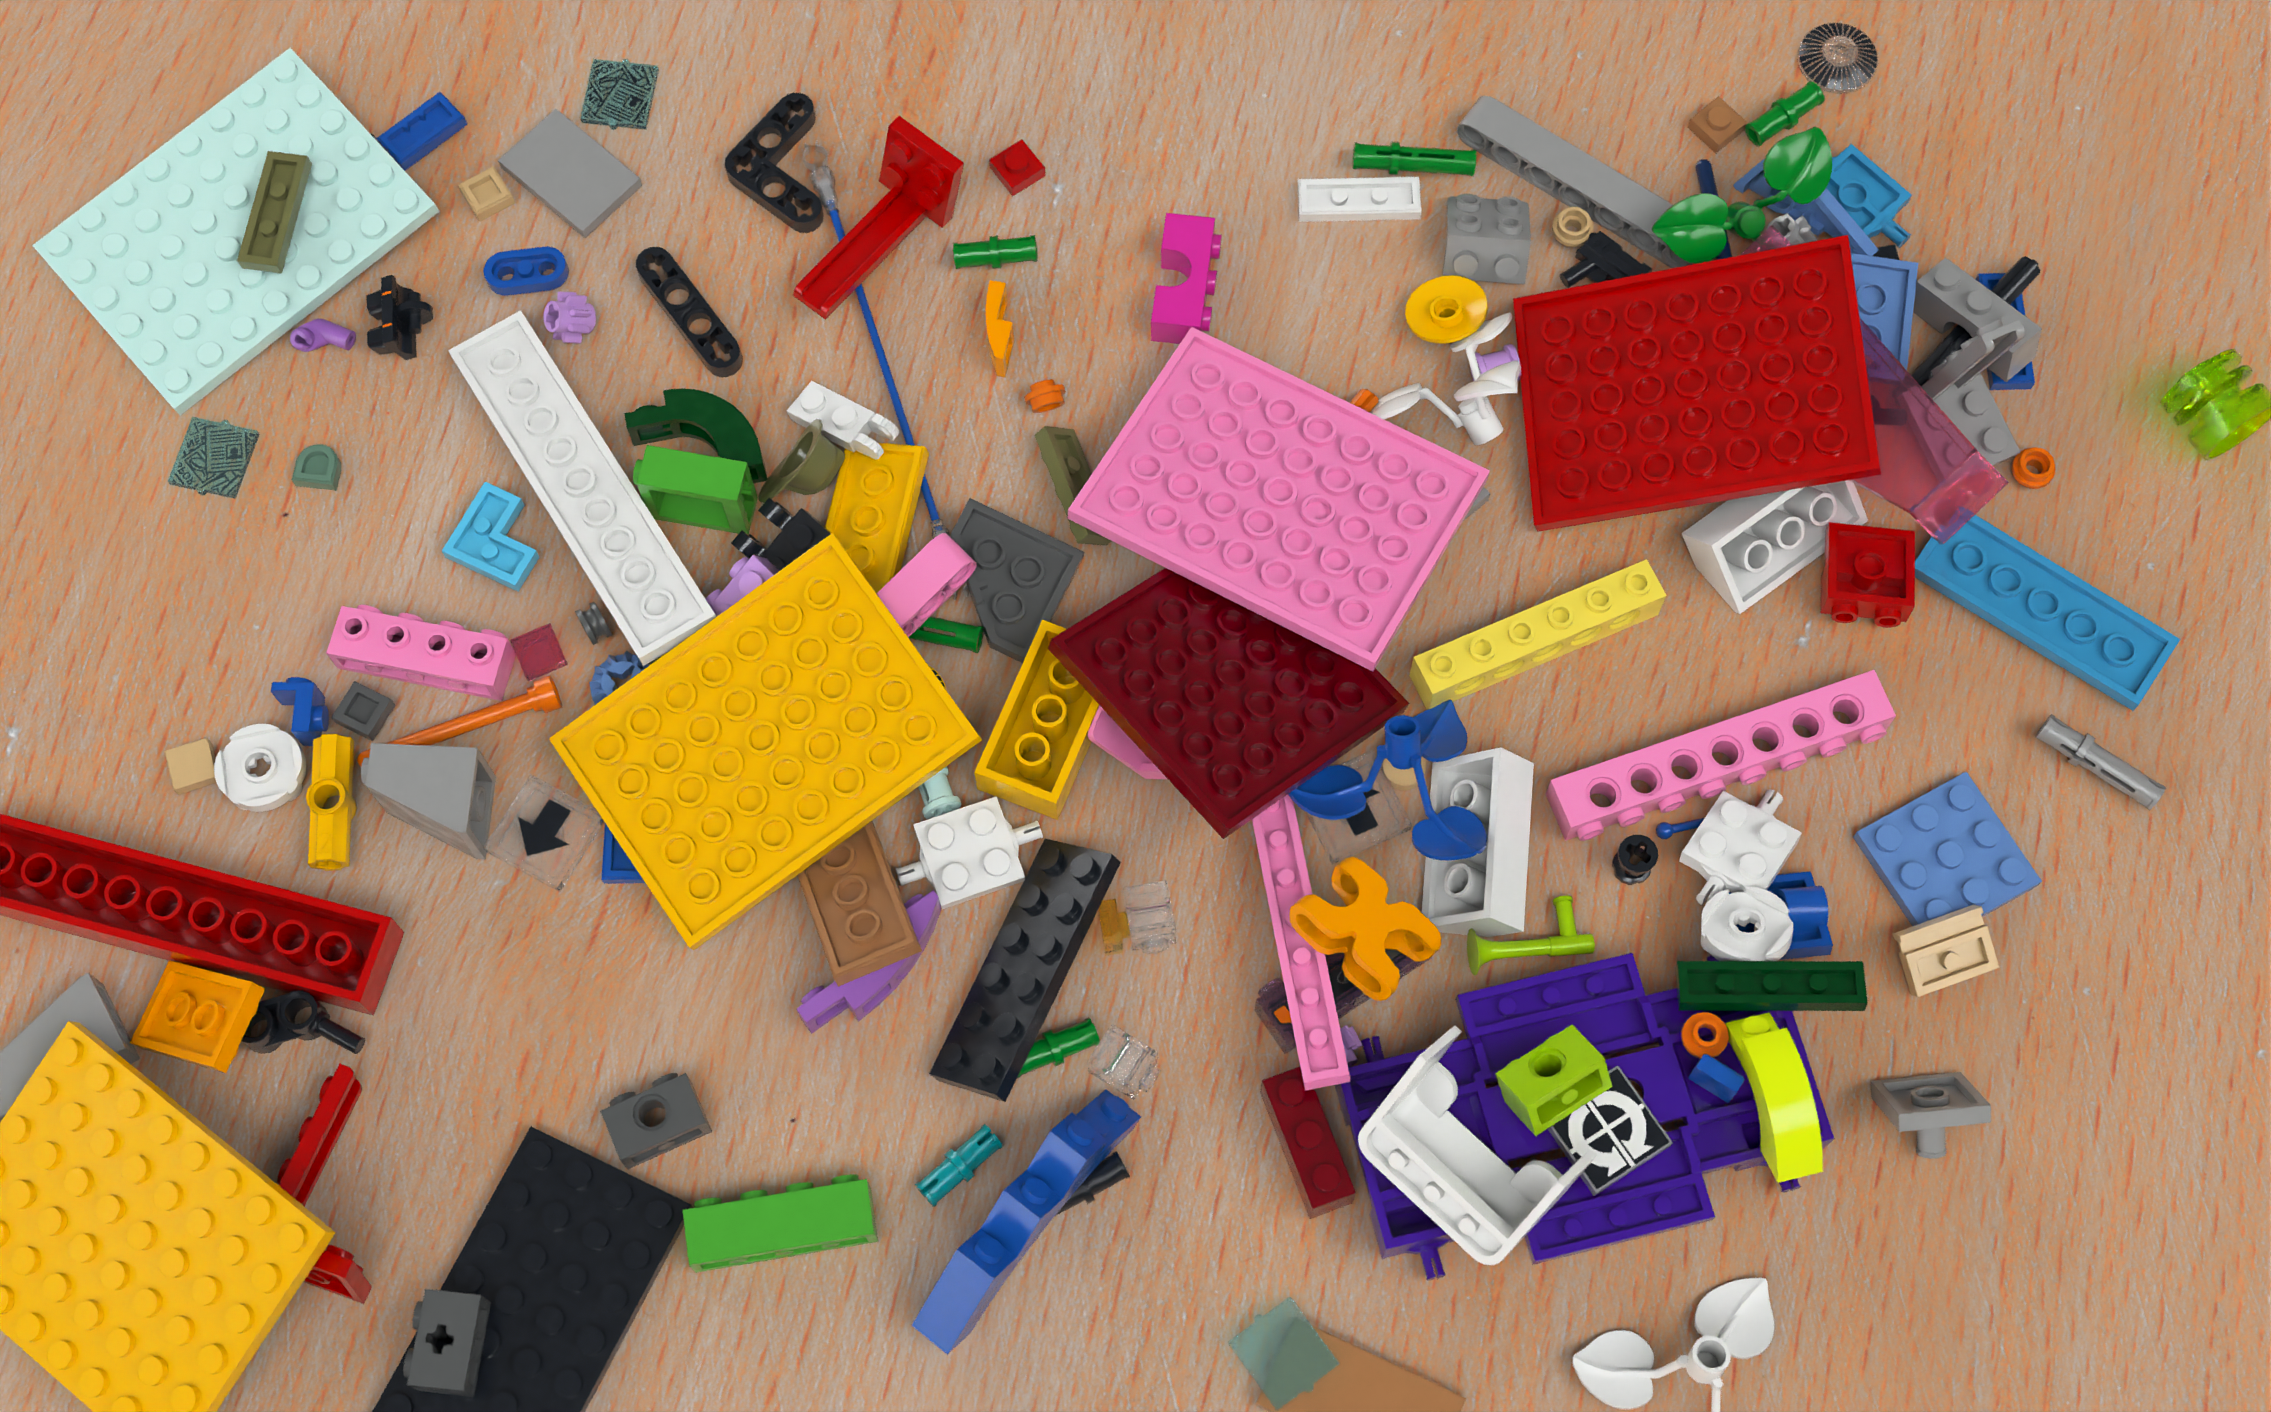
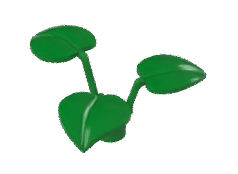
M1814 126L1808 130L1786 136L1771 147L1764 159L1763 173L1768 185L1776 190H1780L1778 194L1763 200L1756 199L1753 205L1740 201L1731 204L1729 207L1722 198L1709 193L1695 194L1667 209L1651 228L1653 233L1675 255L1687 262L1696 264L1711 261L1722 252L1726 245V233L1724 230H1729L1743 238H1751L1752 242L1756 243L1763 251L1773 249L1760 236L1766 223L1762 209L1784 200L1787 195L1796 203L1808 204L1823 193L1832 173V154L1826 136L1820 128Z

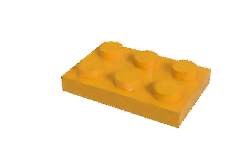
M169 960L130 1043L147 1051L226 1073L232 1060L237 1055L239 1044L252 1017L257 1012L258 1004L265 988L251 981Z

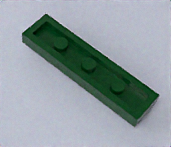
M1677 961L1675 969L1679 1011H1865L1868 1004L1863 961Z

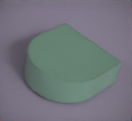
M321 444L309 446L299 454L296 460L292 481L298 487L337 491L342 468L341 462L330 447Z

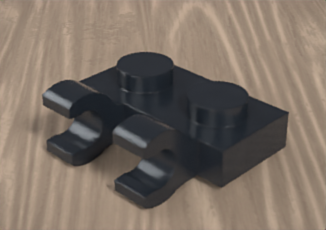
M768 498L758 511L782 530L768 548L764 547L751 534L748 535L743 530H741L731 544L749 559L752 555L768 559L780 571L829 536L831 532L803 508L793 516L780 503Z

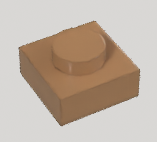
M1718 96L1690 119L1688 128L1711 150L1717 153L1745 130L1747 121Z

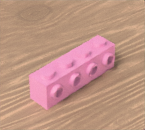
M358 605L357 609L341 606L326 652L337 669L499 701L503 700L516 657V653L508 638L498 631L482 629L480 633L467 631L461 625L450 621H441L439 625L427 623L420 617L409 613H399L398 617L383 614L379 609L368 605Z

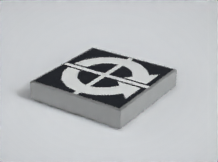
M1619 1066L1608 1071L1612 1083L1610 1089L1548 1128V1131L1572 1165L1589 1149L1597 1154L1580 1175L1593 1196L1649 1161L1673 1143Z

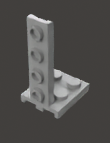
M2019 319L2004 326L2001 320H1997L1976 331L1977 336L1960 345L1962 349L1945 358L1947 362L1931 370L1933 377L1923 386L1905 393L1897 399L1902 410L1907 412L1908 422L1942 489L2014 458L2017 454L2021 453L1981 375L1982 371L2024 338L2025 330Z

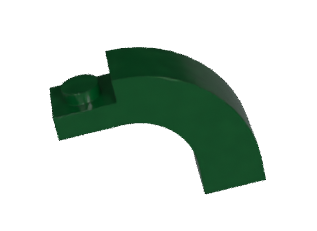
M695 389L663 390L666 405L659 407L645 405L637 408L634 412L624 413L626 427L633 446L679 437L698 439L711 446L720 458L747 462L753 483L768 480L760 445L751 424L735 406L716 395Z

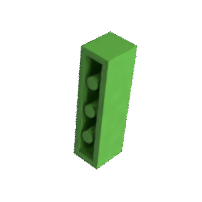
M843 1175L831 1179L832 1185L813 1188V1183L803 1182L787 1186L786 1193L768 1195L766 1190H754L740 1194V1200L722 1203L721 1198L698 1200L694 1202V1208L683 1210L689 1266L695 1273L878 1242L871 1187L867 1179L859 1180L858 1175Z

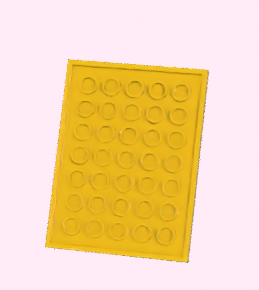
M833 533L549 738L669 919L692 950L704 944L982 741L979 734Z
M68 1021L0 1122V1330L93 1412H217L336 1232L81 1023Z

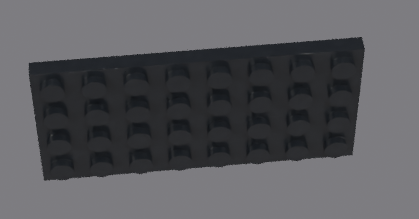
M530 1126L440 1291L482 1295L491 1302L474 1397L418 1391L407 1385L408 1378L404 1377L403 1372L404 1360L408 1349H414L415 1334L372 1412H585L684 1227L683 1210L691 1209L693 1206ZM447 1335L445 1340L437 1341L436 1347L442 1350L445 1345H452L454 1338Z

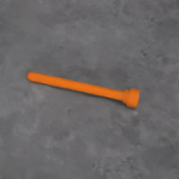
M549 675L533 681L534 686L527 688V693L385 744L431 746L534 709L535 712L543 710L546 714L562 708V703L556 685ZM370 749L359 753L357 757L359 766H362L364 758H369Z

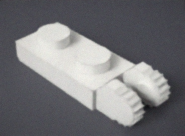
M813 381L807 385L787 410L790 419L805 428L815 419L822 420L821 433L830 441L852 452L858 451L875 460L881 457L884 449H882L878 442L868 437L870 432L872 431L890 440H894L900 433L897 426L887 418L877 413L875 414V412Z

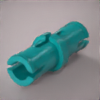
M984 1124L980 1130L957 1150L950 1149L944 1154L946 1159L920 1182L918 1181L915 1186L924 1197H927V1201L935 1207L963 1180L966 1182L970 1181L974 1177L973 1171L998 1149H1001L1003 1144L994 1133L991 1134V1129Z

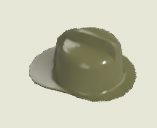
M815 419L809 424L792 451L771 473L758 495L760 502L765 503L768 498H774L783 489L803 495L816 494L824 490L832 482L845 460V454L821 433L822 420Z

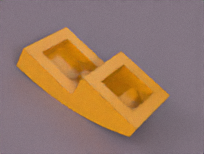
M990 280L986 298V327L989 352L997 376L1005 377L1014 345L1013 322L1003 320L1008 304L1006 283Z

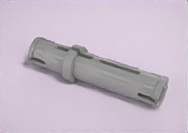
M2052 714L2044 722L2035 737L2069 758L2067 762L2076 767L2079 764L2113 787L2135 799L2148 810H2151L2156 805L2166 789L2164 785L2144 775L2130 764L2094 742L2095 738L2090 734L2082 735L2055 718Z

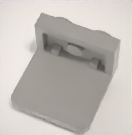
M1473 194L1449 197L1447 201V240L1443 276L1454 275L1474 281L1525 284L1531 244L1529 205L1514 197L1485 199Z

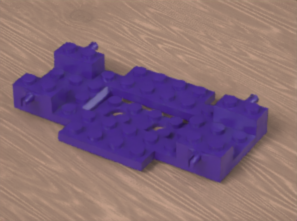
M1633 953L1462 993L1456 997L1467 1039L1453 1042L1438 1061L1453 1075L1458 1087L1457 1098L1448 1111L1508 1167V1161L1529 1158L1536 1154L1560 1149L1548 1129L1537 1136L1530 1131L1504 1102L1500 1086L1486 1088L1485 1085L1498 1082L1497 1072L1505 1068L1511 1061L1521 1058L1544 1043L1550 1036L1560 1033L1570 1025H1573L1602 1056L1659 1043V1047L1606 1059L1607 1069L1610 1071L1619 1066L1628 1080L1635 1081L1640 1085L1643 1093L1642 1100L1660 1125L1683 1119L1684 1126L1679 1127L1677 1130L1665 1132L1673 1142L1670 1147L1597 1195L1593 1196L1579 1176L1561 1198L1526 1234L1525 1240L1533 1265L1711 1221L1715 1218V1214L1702 1174L1734 1167L1735 1172L1756 1166L1769 1167L1761 1153L1760 1123L1754 1094L1746 1072L1729 1041L1724 1051L1717 1057H1714V1059L1742 1075L1745 1079L1729 1103L1688 1079L1700 1058L1691 1055L1685 1049L1681 1039V1031L1685 1022L1694 1014L1702 1012L1711 1013L1718 1016L1724 1023L1770 1012L1779 1029L1787 1028L1802 1060L1816 1106L1822 1150L1834 1140L1792 1011H1679L1677 988L1650 995L1645 994ZM1712 955L1706 958L1707 961H1719ZM1698 1029L1700 1039L1706 1042L1713 1040L1714 1036L1710 1029ZM1373 1036L1371 1042L1369 1038H1366L1361 1043L1367 1063L1348 1067L1351 1082L1337 1084L1335 1089L1345 1125H1350L1372 1204L1370 1217L1381 1258L1384 1259L1404 1253L1420 1254L1426 1273V1280H1434L1435 1277L1438 1279L1446 1276L1438 1249L1454 1240L1363 1155L1358 1143L1360 1130L1418 1056L1426 1049L1384 1058L1380 1037ZM1567 1157L1546 1161V1163L1553 1166L1562 1175L1573 1166ZM1515 1167L1511 1169L1517 1174L1522 1168ZM1797 1178L1779 1182L1782 1193L1801 1187Z

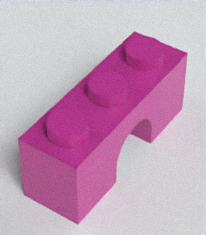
M1166 213L1161 246V269L1179 271L1188 279L1177 286L1156 285L1151 318V341L1180 344L1191 327L1201 332H1210L1212 307L1205 306L1206 296L1215 295L1217 271L1210 270L1211 259H1219L1222 240V235L1214 234L1215 218Z

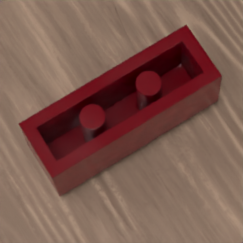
M1299 1066L1262 1080L1260 1094L1309 1218L1312 1219L1352 1204L1356 1191L1315 1089L1305 1091L1301 1067Z

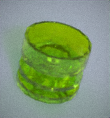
M2228 349L2196 365L2184 374L2160 401V405L2166 413L2178 411L2173 417V422L2177 426H2184L2196 420L2199 421L2188 434V440L2204 460L2214 459L2234 448L2271 419V392L2263 383H2257L2243 390L2241 389L2252 375V369L2249 365H2242L2237 368L2242 357L2235 349Z

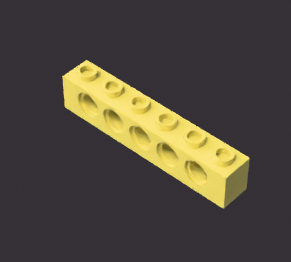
M1646 559L1414 656L1409 676L1425 708L1429 710L1445 701L1452 700L1454 702L1659 615L1667 595Z

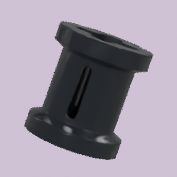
M1644 835L1626 837L1621 842L1618 852L1612 861L1616 878L1627 885L1643 883L1650 876L1652 868L1656 865L1658 849L1655 843ZM1633 855H1637L1641 858L1640 862H1638L1637 865H1633L1629 862V859L1632 858Z

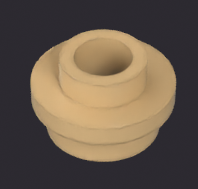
M1569 207L1556 215L1552 225V232L1559 243L1568 247H1579L1588 241L1589 235L1593 232V221L1584 209ZM1573 226L1579 231L1572 232L1567 230L1566 227Z

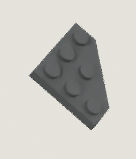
M969 498L951 532V538L977 563L975 571L966 581L983 626L989 647L1023 663L1041 621L1051 622L1083 560L1084 552Z

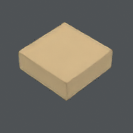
M494 166L458 185L479 222L515 204L512 194Z
M208 738L164 751L173 788L178 795L217 783L214 775L216 758L212 743Z

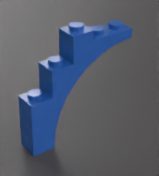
M1105 1089L1079 1113L1075 1115L1071 1112L1051 1129L1027 1170L1003 1190L982 1227L956 1250L912 1323V1326L947 1355L972 1332L1004 1282L1050 1221L1093 1170L1135 1128L1141 1116L1133 1111L1123 1099L1114 1096Z

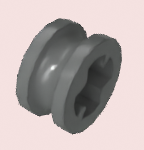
M595 602L589 604L590 608L587 611L579 609L575 613L591 643L594 645L598 643L597 640L600 636L604 635L608 638L612 636V633Z

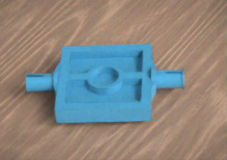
M1852 144L1838 156L1833 157L1832 173L1826 187L1869 239L1883 233L1897 247H1902L1911 237V234L1893 219L1909 203L1912 194Z

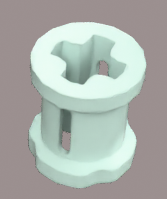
M947 766L918 787L925 805L922 813L926 819L957 810L961 807L959 797L953 795L947 778L949 775Z

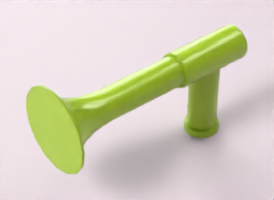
M1559 896L1553 899V905L1556 909L1560 936H1549L1543 939L1490 941L1477 936L1471 928L1467 935L1469 967L1472 974L1477 975L1479 968L1483 964L1502 958L1593 954L1595 951L1594 937L1592 934L1577 935L1572 908L1573 899L1571 896Z

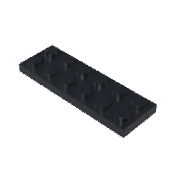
M1044 839L929 1073L939 1082L1006 1102L1121 862L1113 854Z

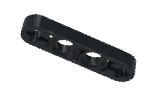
M660 247L644 249L636 259V269L643 285L713 375L718 377L734 375L740 370L742 365L741 350L735 338L669 252ZM655 263L657 266H662L667 279L661 282L659 275L653 269L649 270L648 266ZM676 289H682L689 293L688 299L680 305H673L667 301L669 293ZM704 318L711 322L710 329L704 334H694L689 331V327L694 320ZM715 341H717L718 347L724 354H729L730 359L724 362L721 358H716L712 346Z

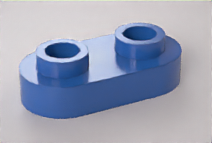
M548 246L499 252L491 256L484 266V276L490 289L496 294L503 296L554 290L566 281L569 273L564 255L558 249ZM548 269L554 270V272L549 275H542L543 272ZM505 275H514L510 280H502Z

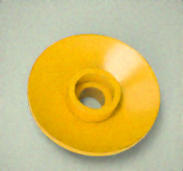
M1441 276L1423 283L1411 294L1406 304L1405 316L1410 330L1417 337L1431 343H1452L1470 336L1479 329L1487 316L1488 302L1485 292L1476 282L1461 276Z

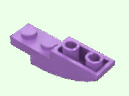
M934 890L925 896L918 894L904 904L922 951L839 987L836 982H833L826 988L818 986L808 992L802 998V1005L797 1008V1011L811 1034L847 1008L860 1021L897 988L923 953L935 929L941 912L939 897Z

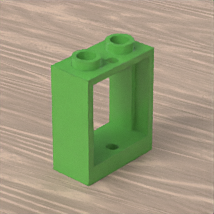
M650 445L646 446L643 460L638 459L636 461L633 483L638 486L640 497L654 519L736 534L743 530L749 535L758 496L747 462Z

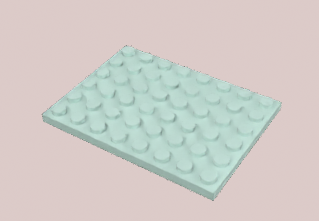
M289 48L32 246L181 416L440 211L436 204L301 58ZM268 151L308 156L312 162L282 273L243 269L237 262Z

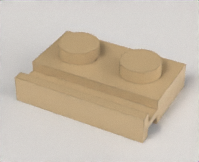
M1973 904L1893 933L1894 940L1898 942L1900 948L1898 953L1911 995L1920 997L1999 968L1988 926L1984 925L1982 913L1984 912L1981 906Z

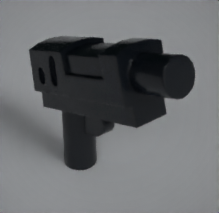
M1599 231L1597 234L1592 232L1589 235L1588 241L1576 251L1575 258L1581 262L1561 273L1560 279L1565 287L1570 288L1586 277L1593 283L1650 273L1652 268L1644 262L1642 264L1623 251L1622 246Z

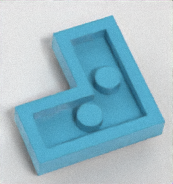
M484 482L442 549L445 558L519 592L540 558L537 550L506 536L525 506L522 498L488 482Z

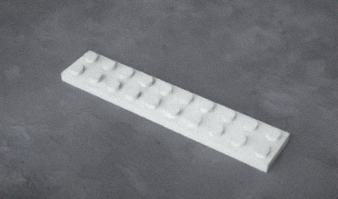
M520 310L448 350L456 366L641 664L645 666L669 652L716 618L714 611L522 311Z

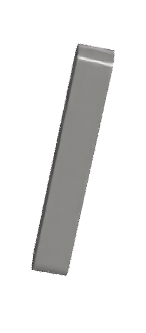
M1481 96L1457 126V134L1466 145L1567 206L1584 209L1592 221L1667 266L1676 268L1696 264L1687 262L1675 255L1651 229L1657 219L1673 204L1490 96Z

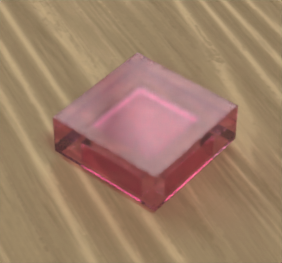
M550 623L510 640L527 681L568 665Z

